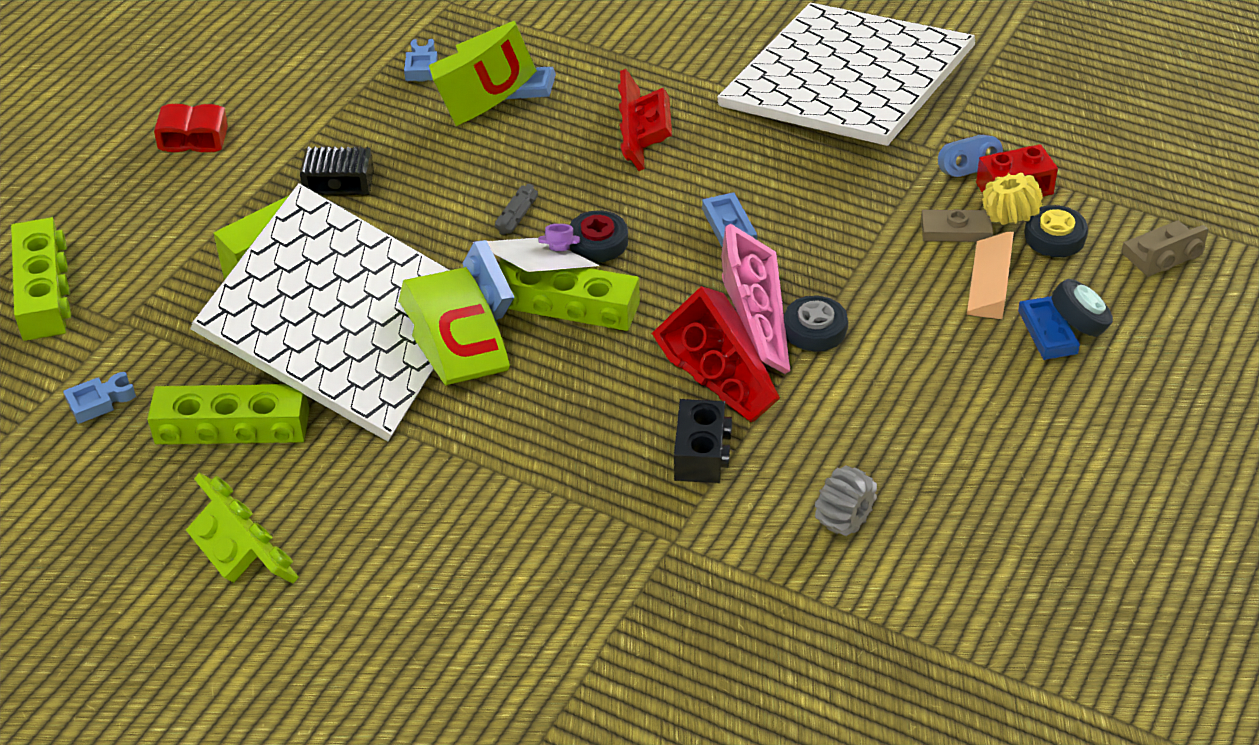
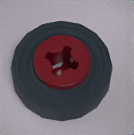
M604 210L589 211L580 214L570 223V226L573 227V236L580 237L579 243L570 244L571 252L591 262L613 260L620 256L628 246L627 224L623 218L615 213Z

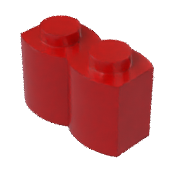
M167 104L162 106L154 129L157 148L173 153L184 152L189 149L196 152H217L222 150L228 127L225 108L215 104H201L195 107L185 104Z

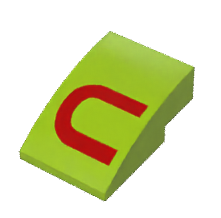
M515 20L457 44L458 53L429 65L433 81L456 126L479 116L505 100L526 83L537 71Z
M467 267L403 280L398 302L414 324L412 337L445 386L509 370L510 364L499 328L482 291Z

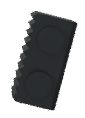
M308 146L305 149L300 170L301 184L318 195H370L374 174L371 149L368 146L365 149L361 146L359 148L355 146L349 148L347 146L345 149L342 146L340 148L334 146L332 149L329 146H321L320 148L316 146L310 148Z

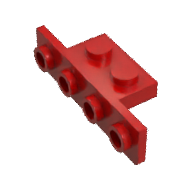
M625 68L620 71V83L618 84V90L621 95L619 110L622 115V122L619 126L623 135V143L620 144V148L624 158L627 161H632L637 170L641 171L645 169L643 148L654 143H660L672 136L670 99L664 87L640 97V88Z

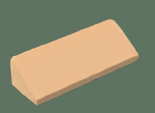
M1005 232L977 241L967 315L1003 319L1014 232Z

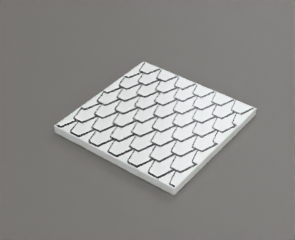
M809 3L717 96L718 105L724 108L888 146L975 45V35Z
M298 183L195 318L191 330L388 442L434 369L412 337L414 324L398 302L403 280L449 271V269Z

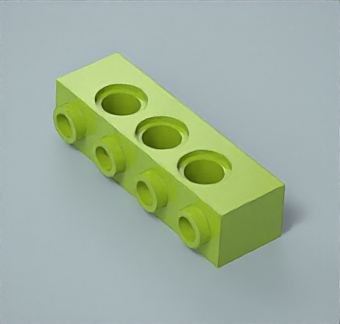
M53 217L11 224L14 316L23 341L65 334V319L71 318V310L68 298L64 297V295L70 294L66 274H63L68 272L66 255L64 251L61 252L62 250H67L63 230L56 229Z
M503 258L499 263V267L514 295V299L508 307L510 310L628 331L640 304L639 277L586 267L527 272Z
M287 384L155 386L147 420L154 444L304 442L309 405L307 395Z

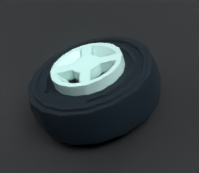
M1066 279L1052 292L1051 299L1055 308L1069 324L1080 332L1097 337L1112 324L1113 316L1110 309L1100 296L1086 285L1073 279Z

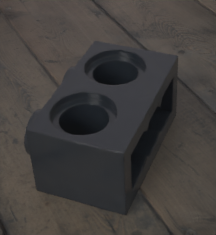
M680 399L674 449V481L720 483L721 468H729L730 445H723L724 439L731 440L732 417H725V401Z

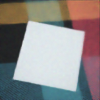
M538 238L487 241L493 254L527 272L599 266L569 250L552 251L549 249V244L539 243Z

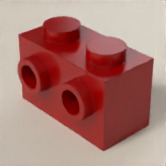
M1041 144L979 157L976 184L983 193L986 190V184L994 182L996 177H1005L1008 173L1010 175L1023 173L1024 176H1034L1035 181L1039 184V188H1041L1042 197L1053 195L1058 167Z

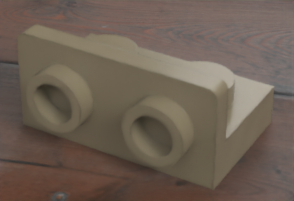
M1177 220L1123 242L1121 253L1149 277L1202 255L1209 229L1201 225L1189 230Z

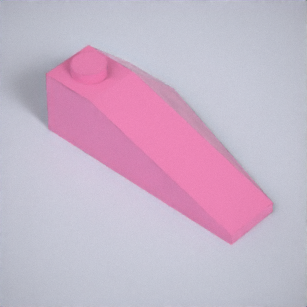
M729 224L725 226L721 255L724 286L761 361L786 374L790 372L776 252L734 225Z

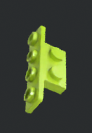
M198 473L194 480L212 501L188 526L186 531L225 579L234 583L258 556L270 572L294 584L299 577L290 567L293 563L292 559L280 548L272 546L269 542L273 538L272 535L260 524L252 522L250 519L253 515L251 510L241 501L231 497L230 494L233 492V489L218 476L210 479Z

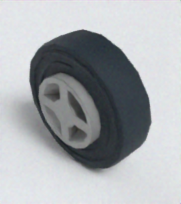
M805 296L796 299L787 307L783 317L787 339L791 344L807 351H827L837 347L844 340L848 330L846 310L837 301L824 296Z

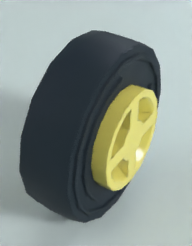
M1046 205L1039 208V214L1030 216V220L1026 221L1024 234L1028 245L1038 253L1050 257H1067L1076 254L1083 248L1087 239L1088 226L1086 220L1079 212L1060 205Z

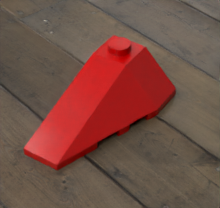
M701 286L651 333L670 362L693 376L695 381L709 388L719 396V399L725 401L727 405L750 422H755L780 399L740 316L724 293Z

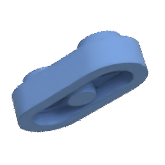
M984 134L948 143L939 152V168L943 173L955 177L975 173L978 170L979 157L986 156L985 153L989 147L991 149L990 155L1003 152L1002 144L996 137ZM961 155V163L957 166L956 159Z

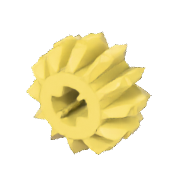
M1008 173L1005 177H996L994 182L986 184V190L983 191L984 198H982L984 209H986L987 215L990 216L991 222H1001L1002 225L1012 222L1017 224L1022 220L1029 221L1030 216L1039 214V208L1042 206L1041 200L1043 199L1041 188H1039V184L1035 181L1034 176H1024L1023 173H1018L1017 175H1010Z

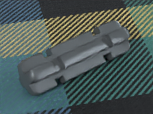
M529 183L526 186L522 185L516 192V196H513L503 210L502 215L495 221V228L499 230V234L505 236L507 233L511 234L518 225L517 223H520L531 207V204L538 197V191L534 189V185Z

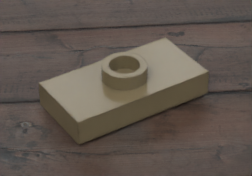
M922 210L921 226L923 241L977 242L993 236L992 222L986 210Z

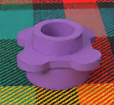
M551 224L545 227V236H540L538 242L549 244V249L552 251H566L570 248V244L579 243L580 237L573 236V227L568 224Z

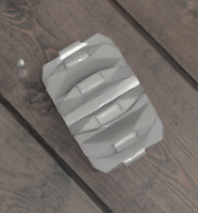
M845 465L841 469H835L831 478H826L823 489L819 490L820 496L815 502V507L817 508L815 518L830 531L845 536L857 532L860 525L866 522L868 514L873 511L872 505L877 499L875 494L877 483L872 481L871 477L865 475V472L855 467L851 468Z

